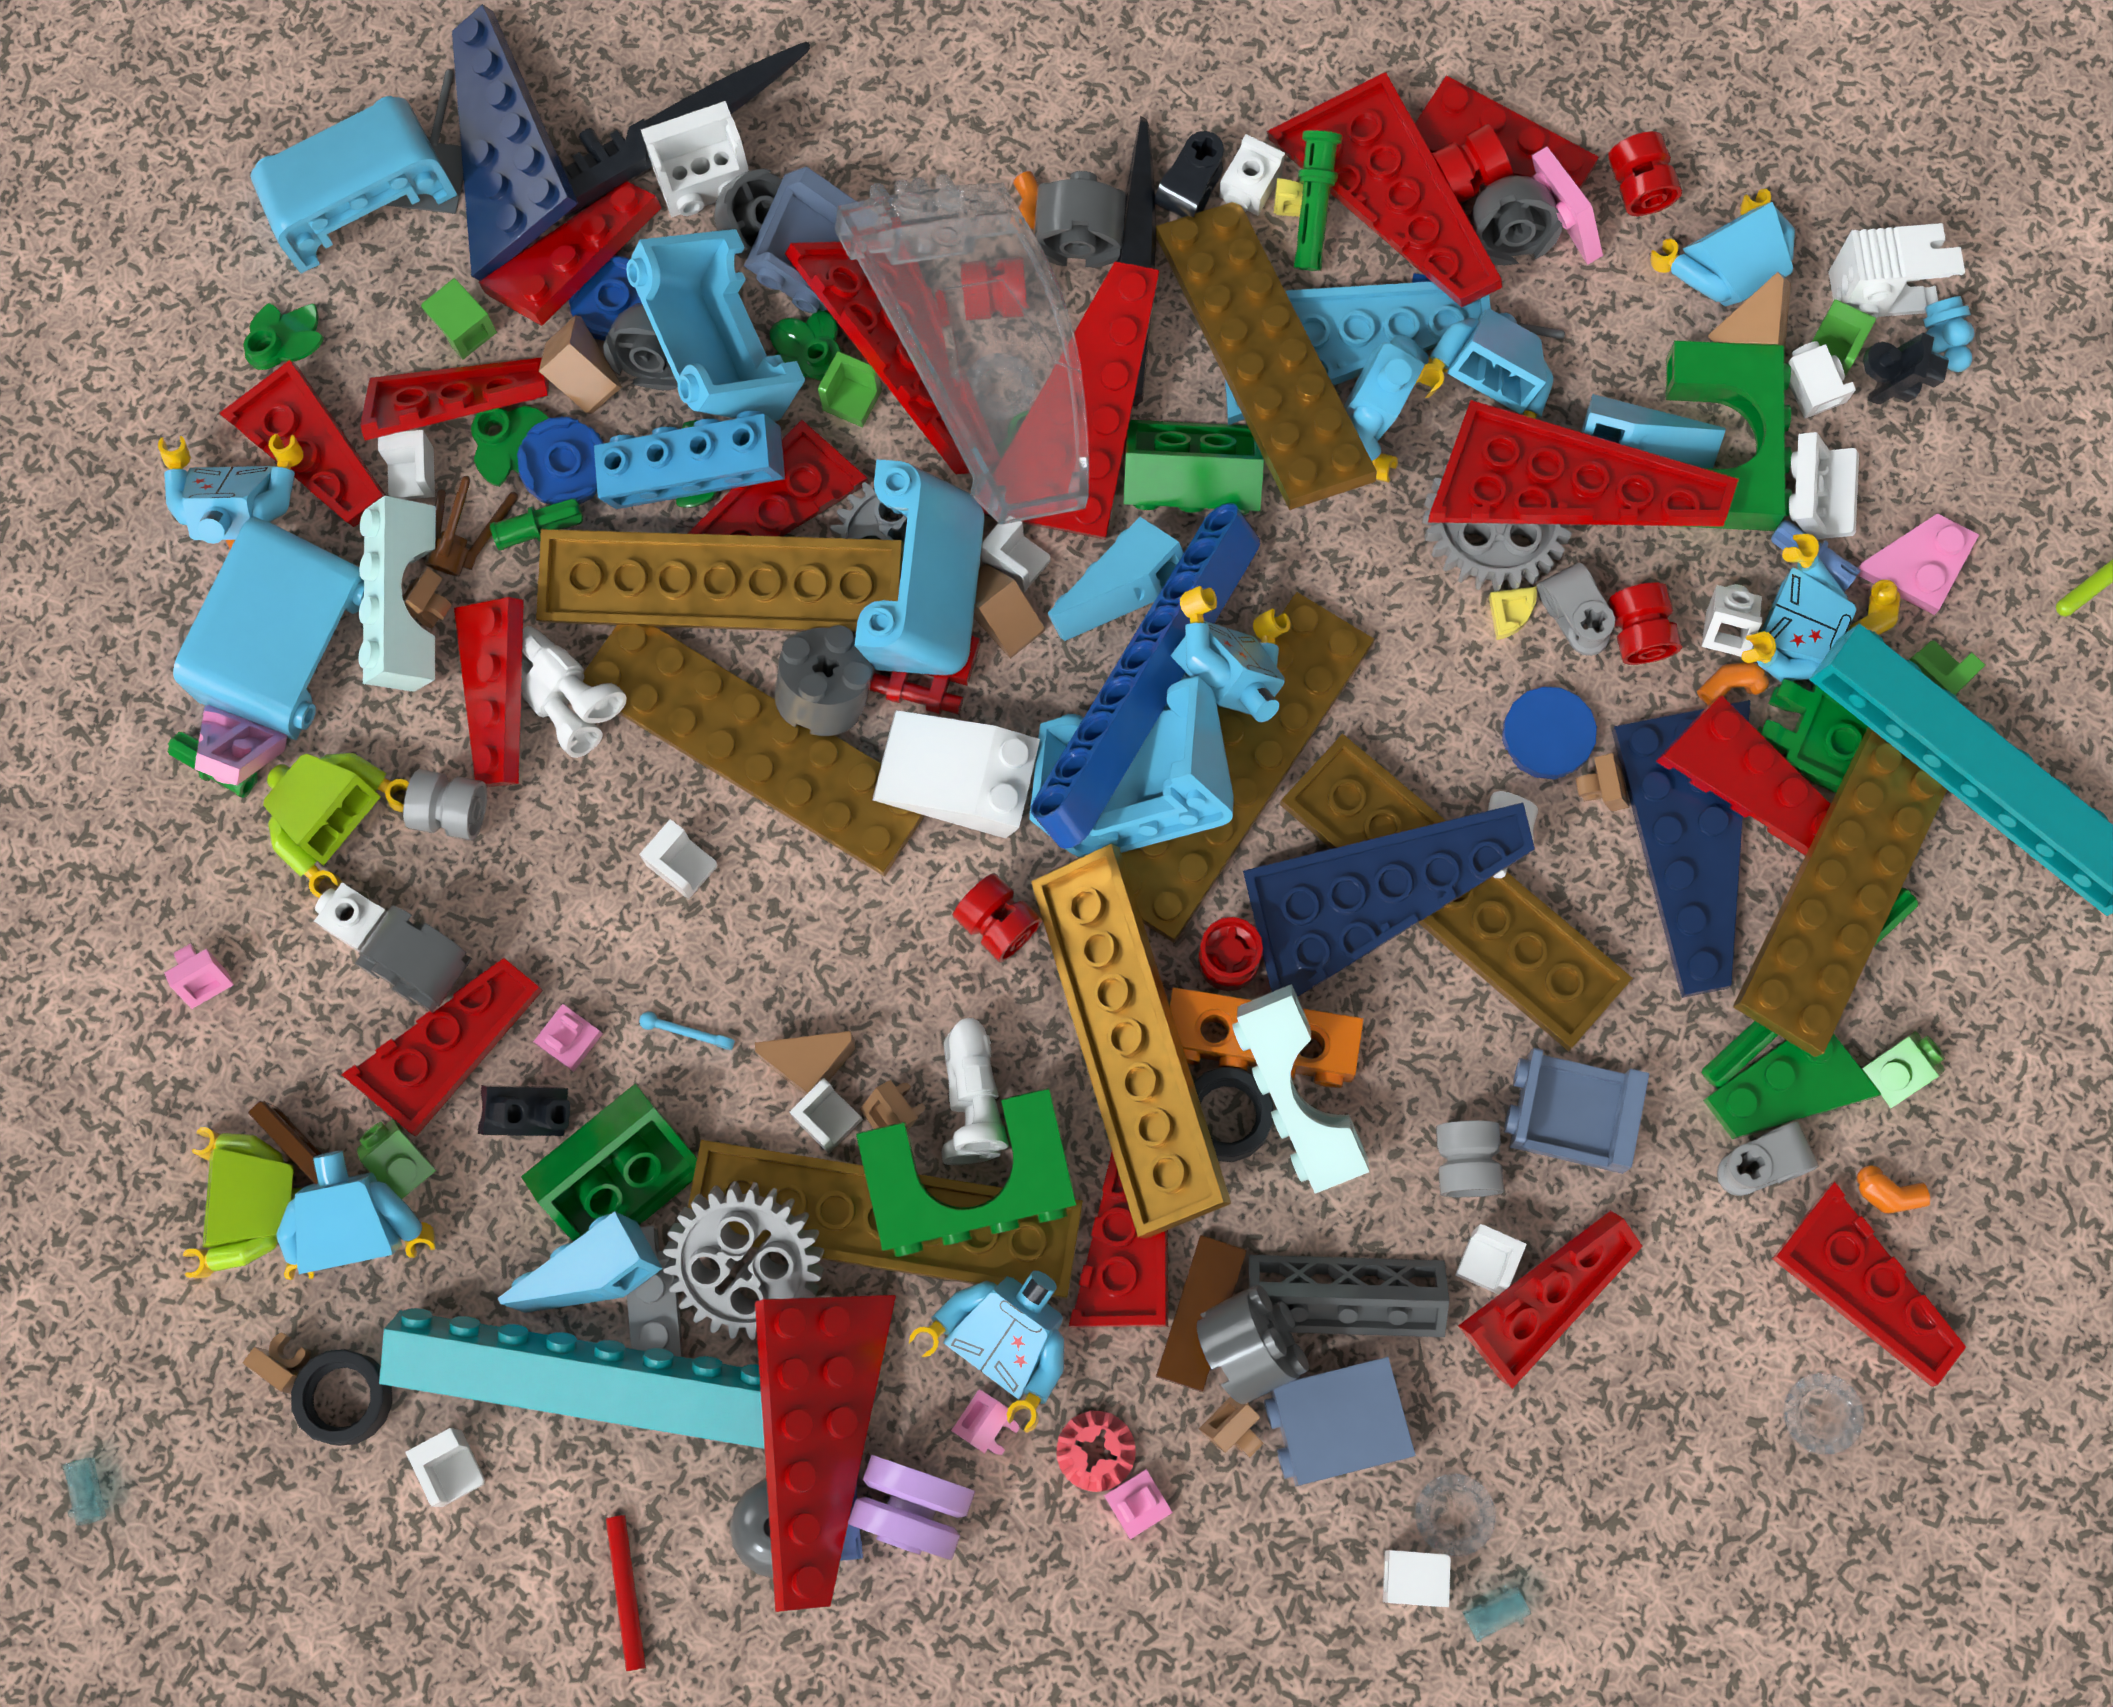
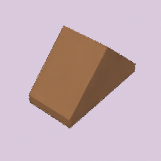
M1777 272L1708 335L1710 340L1718 343L1783 345L1786 348L1791 282L1784 275Z
M575 315L545 343L539 372L586 413H594L622 388L581 316Z
M987 563L979 569L974 619L1011 659L1045 631V627L1016 581Z
M851 1031L755 1042V1052L761 1061L804 1095H807L823 1078L829 1082L855 1050V1039Z

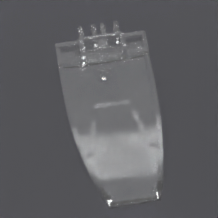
M941 174L936 176V189H930L926 180L922 177L913 178L911 185H909L907 180H897L894 185V195H889L882 183H876L871 185L870 199L838 206L835 232L850 260H858L951 434L973 478L970 495L1001 525L1085 509L1089 496L1088 431L1082 370L1076 339L1068 309L1053 269L1004 183L955 186L948 174Z

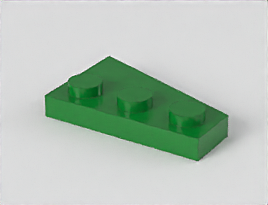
M1833 1033L1825 1052L1816 1057L1787 1040L1703 1101L1734 1140L1806 1117L1836 1110L1850 1104L1870 1100L1880 1096L1881 1093Z

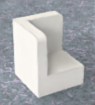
M423 430L405 431L378 437V451L388 465V495L404 500L435 497L434 449Z
M1009 512L986 537L981 547V561L1013 578L1022 592L1029 588L1050 562V555L1024 536L1023 522Z
M671 819L639 854L646 866L688 900L717 868V862L689 839L685 830Z
M825 1078L789 1112L794 1120L829 1154L863 1120L834 1091L831 1084Z
M1480 1224L1472 1232L1455 1275L1496 1294H1500L1510 1287L1527 1244Z
M449 1428L406 1451L428 1502L433 1507H444L485 1483L484 1476L462 1430Z
M1386 1550L1383 1602L1449 1607L1450 1557L1446 1554Z

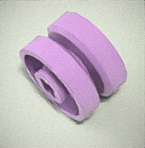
M871 1455L863 1480L868 1487L885 1492L891 1496L888 1504L868 1497L856 1499L848 1524L876 1534L877 1540L919 1555L921 1551L952 1560L960 1534L955 1528L934 1521L933 1517L935 1511L956 1518L967 1516L975 1491Z

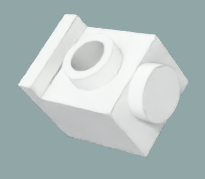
M1246 134L1240 149L1221 179L1219 197L1224 199L1226 204L1234 202L1241 205L1245 212L1249 211L1258 216L1274 190L1277 178H1280L1283 174L1285 152Z
M1814 341L1792 352L1793 357L1788 362L1791 366L1789 385L1804 419L1847 403L1856 389L1853 382L1843 385L1842 381L1845 379L1842 364L1836 355H1830L1826 344L1820 346L1818 341Z
M1734 584L1727 587L1716 585L1706 611L1702 647L1742 657L1743 651L1751 650L1753 644L1746 640V635L1758 633L1762 624V617H1760L1762 596L1749 593L1748 589L1742 585ZM1725 623L1740 627V637L1718 632L1720 624Z
M341 883L337 890L330 888L321 895L315 907V911L319 915L314 922L359 952L387 911L344 883ZM353 907V916L347 921H342L349 909Z

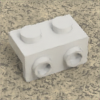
M1817 432L1799 434L1798 451L1793 452L1791 456L1792 474L1796 479V493L1789 497V513L1792 521H1796L1803 532L1812 534L1816 539L1853 536L1856 533L1858 451L1855 448L1829 450Z

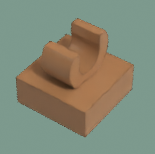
M427 567L407 586L402 596L412 618L416 617L421 624L432 629L438 619L442 620L452 604L443 596L434 593L443 578Z
M1613 753L1594 757L1597 774H1587L1575 778L1579 797H1583L1584 802L1603 798L1604 804L1610 811L1630 808L1621 763Z
M889 1080L875 1088L860 1108V1111L874 1129L906 1121L909 1131L926 1107L921 1103L911 1108L904 1099L911 1086L908 1083H902L896 1087Z
M281 1332L272 1339L269 1350L254 1347L242 1363L280 1392L291 1394L295 1379L299 1373L295 1369L303 1367L309 1361L311 1351L301 1347L293 1358L286 1359L283 1350L292 1337Z
M1229 1397L1199 1428L1211 1443L1225 1453L1235 1445L1250 1458L1264 1444L1250 1429L1259 1420L1260 1416L1248 1403L1245 1405L1240 1404L1232 1397Z

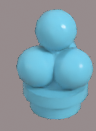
M1961 296L1948 298L1926 306L1927 317L1923 321L1925 328L1929 329L1926 334L1934 337L1932 352L1942 353L1946 351L1944 357L1949 359L1947 367L1953 372L1966 370L1972 362V353L1966 345L1972 342L1974 337L1972 324L1963 319L1971 315L1969 306H1963Z

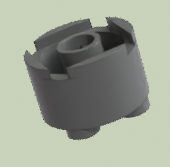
M1087 171L1073 172L1070 175V179L1040 184L1037 188L1034 226V249L1036 254L1042 259L1059 266H1067V258L1086 259L1085 267L1091 268L1106 266L1118 260L1120 249L1123 245L1125 192L1098 182L1097 176Z
M835 625L830 628L808 629L785 640L779 657L775 703L779 713L787 723L795 728L796 723L810 729V734L832 736L851 729L859 721V716L867 704L872 677V664L856 648L852 631L845 626Z
M392 905L358 954L360 956L356 960L355 965L377 979L381 978L393 985L392 990L414 1005L417 1003L428 1011L433 1012L436 1006L441 1005L472 958L467 956V952L430 925L426 923L423 925L419 922L413 924L409 921L412 914Z
M1261 1285L1252 1286L1200 1314L1203 1318L1197 1321V1333L1205 1358L1212 1370L1221 1366L1229 1379L1221 1385L1236 1402L1245 1405L1297 1379L1301 1374L1309 1370L1308 1360L1300 1346L1295 1343L1290 1332L1291 1329L1295 1328L1292 1313L1283 1301L1274 1304Z

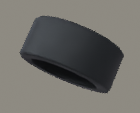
M1219 1067L1204 1072L1194 1081L1200 1104L1207 1094L1220 1087H1235L1245 1092L1252 1100L1256 1110V1118L1249 1134L1243 1139L1232 1143L1219 1142L1211 1138L1218 1161L1235 1162L1250 1157L1264 1144L1273 1124L1271 1111H1273L1274 1105L1270 1094L1262 1095L1253 1074L1241 1068Z
M347 1349L325 1351L310 1359L297 1374L291 1390V1411L299 1428L314 1440L336 1446L358 1444L375 1435L386 1422L393 1403L392 1386L379 1384L381 1365L370 1356ZM349 1368L356 1370L366 1379L370 1387V1403L366 1413L359 1421L350 1426L334 1427L326 1424L319 1418L314 1408V1393L318 1383L326 1374L335 1369Z

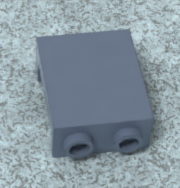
M807 166L787 173L782 179L744 267L755 273L757 280L762 285L770 289L780 290L793 299L792 303L800 310L808 313H816L817 310H827L786 257V250L791 243L854 241L857 234L871 229L876 214Z
M1533 1048L1527 1055V1059L1519 1058L1515 1070L1513 1086L1520 1087L1521 1090L1518 1105L1510 1104L1506 1115L1504 1133L1512 1134L1509 1148L1624 1174L1632 1168L1649 1073L1629 1069L1625 1074L1546 1056L1543 1055V1049Z
M1389 1357L1291 1381L1271 1391L1272 1398L1264 1400L1271 1429L1280 1427L1285 1447L1277 1449V1454L1284 1479L1293 1477L1295 1487L1416 1456Z

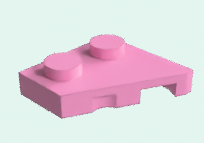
M1545 147L1532 155L1536 174L1531 178L1545 185L1557 202L1556 209L1558 213L1556 214L1558 220L1562 223L1563 228L1567 230L1588 265L1603 256L1593 207L1550 149Z
M1937 513L1862 562L1858 567L1861 569L1858 576L1873 584L1880 580H1891L1896 584L1900 598L1935 615L1940 610L1979 534Z
M206 705L204 707L195 770L213 776L218 782L237 786L284 752L287 735L216 707Z

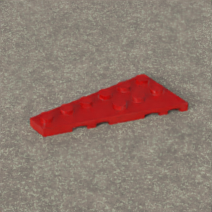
M1386 72L1267 131L1269 140L1282 152H1285L1302 169L1304 167L1306 142L1302 140L1303 131H1328L1341 134L1342 143L1337 145L1334 172L1338 173V178L1335 185L1330 187V194L1460 307H1464L1503 288L1502 279Z
M907 240L791 243L785 252L786 257L955 475L993 472L1001 460Z
M1116 261L1113 263L978 499L984 511V516L1002 519L1009 512L1022 521L1023 524L1106 540L1159 270Z
M1470 400L1432 505L1428 523L1723 527L1739 479Z
M896 1295L762 1299L755 1302L775 1612L831 1606Z

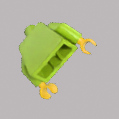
M354 753L326 754L321 759L310 754H304L297 759L291 768L285 764L275 766L267 777V784L272 790L264 798L263 806L272 815L268 822L272 848L300 877L304 874L310 879L309 889L318 898L322 895L319 885L324 878L330 877L332 882L338 887L342 881L336 874L320 870L315 863L318 861L324 866L381 798L375 791L378 789L385 793L387 802L394 811L403 812L404 808L402 803L394 800L392 797L399 790L407 791L409 782L403 779L388 780L385 778L386 772Z
M200 1127L197 1130V1134L210 1138L209 1145L205 1149H192L193 1154L209 1161L202 1247L210 1249L189 1248L184 1251L183 1257L198 1256L200 1260L198 1269L195 1272L185 1273L186 1277L206 1278L214 1271L246 1266L273 1251L278 1244L276 1234L286 1207L290 1201L295 1199V1194L302 1188H292L293 1166L284 1163V1158L279 1151L255 1135L219 1134L207 1127Z

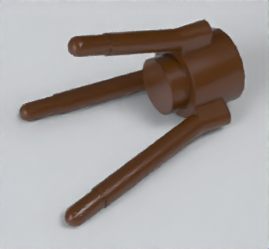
M469 476L462 477L446 529L442 532L446 492L444 489H439L434 505L436 506L435 550L427 554L425 565L455 577L460 576L463 568L472 570L478 554L492 536L490 523L499 522L505 518L518 498L516 492H511L468 550L465 548L468 541L456 535L455 532L471 479Z

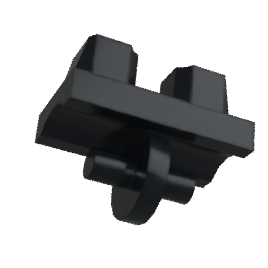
M1921 333L1898 348L1891 343L1883 341L1869 347L1863 356V365L1866 374L1877 381L1875 389L1869 393L1868 401L1882 404L1895 397L1905 402H1910L1917 398L1923 383L1933 388L1943 383L1949 359L1932 352L1934 337Z
M481 1085L482 1114L478 1124V1134L564 1136L565 1129L569 1126L571 1104L567 1100L568 1088Z

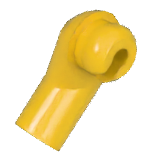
M1891 580L1877 581L1871 588L1868 615L1851 624L1848 630L1850 631L1859 623L1867 630L1874 631L1878 635L1893 628L1898 621L1901 601L1896 584Z

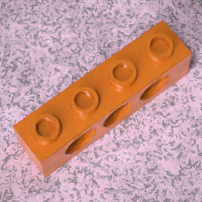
M1173 987L1170 1009L1187 1063L1196 1065L1200 1063V1058L1219 1061V1067L1241 1068L1247 1071L1248 1066H1258L1251 1049L1246 1051L1241 1049L1232 1024L1238 1022V1006L1252 1000ZM1303 1009L1311 1027V1038L1319 1042L1322 1054L1316 1058L1309 1059L1299 1053L1292 1066V1080L1295 1079V1074L1315 1077L1314 1083L1324 1087L1342 1088L1343 1082L1352 1083L1356 1075L1364 1018ZM1209 1022H1217L1225 1027L1228 1036L1221 1042L1212 1043L1202 1036L1201 1028Z

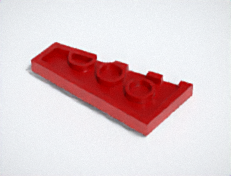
M627 181L478 283L489 297L543 326L662 207L655 195Z
M542 357L371 377L368 382L360 424L364 440L548 396L549 380L539 372Z
M291 360L287 361L219 413L256 446L274 459L276 463L278 461L268 446L270 438L274 434H278L284 444V448H286L290 444L291 435H294L303 451L301 462L291 467V470L295 473L294 477L352 527L360 524L362 514L366 508L383 496H386L299 367Z

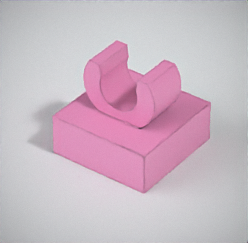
M191 943L174 952L178 965L164 972L169 986L191 1009L234 985L227 970L207 948L196 954Z
M562 1004L533 1042L574 1072L603 1033Z
M979 1389L951 1431L984 1454L988 1449L995 1454L1002 1455L1005 1449L995 1442V1437L1002 1427H1007L1017 1433L1019 1425L1015 1420L1009 1424L1007 1421L1008 1408Z
M1147 1469L1104 1495L1129 1539L1134 1538L1173 1513Z

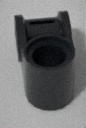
M1199 131L1187 139L1173 166L1166 172L1160 182L1154 202L1156 205L1181 217L1190 216L1194 218L1195 213L1204 211L1210 195L1223 173L1222 158L1224 155V145L1219 136L1209 131Z

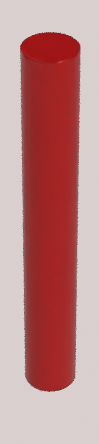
M626 1515L606 1518L625 1668L626 1672L644 1669L646 1668Z

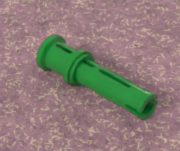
M1310 130L1303 131L1302 140L1306 142L1304 167L1299 170L1298 178L1300 183L1303 184V196L1293 268L1306 271H1322V253L1325 240L1330 187L1335 185L1338 178V173L1334 172L1336 148L1338 144L1342 143V135L1328 131Z

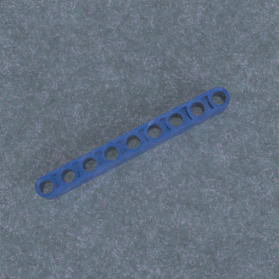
M1223 504L1215 508L1204 519L1033 800L1031 814L1060 848H1072L1080 844L1090 834L1166 706L1168 688L1172 684L1179 682L1185 674L1182 667L1171 656L1186 636L1185 625L1190 624V618L1184 614L1180 606L1181 596L1186 591L1201 586L1203 590L1212 588L1217 597V607L1203 614L1204 621L1214 624L1259 549L1260 538L1235 504Z

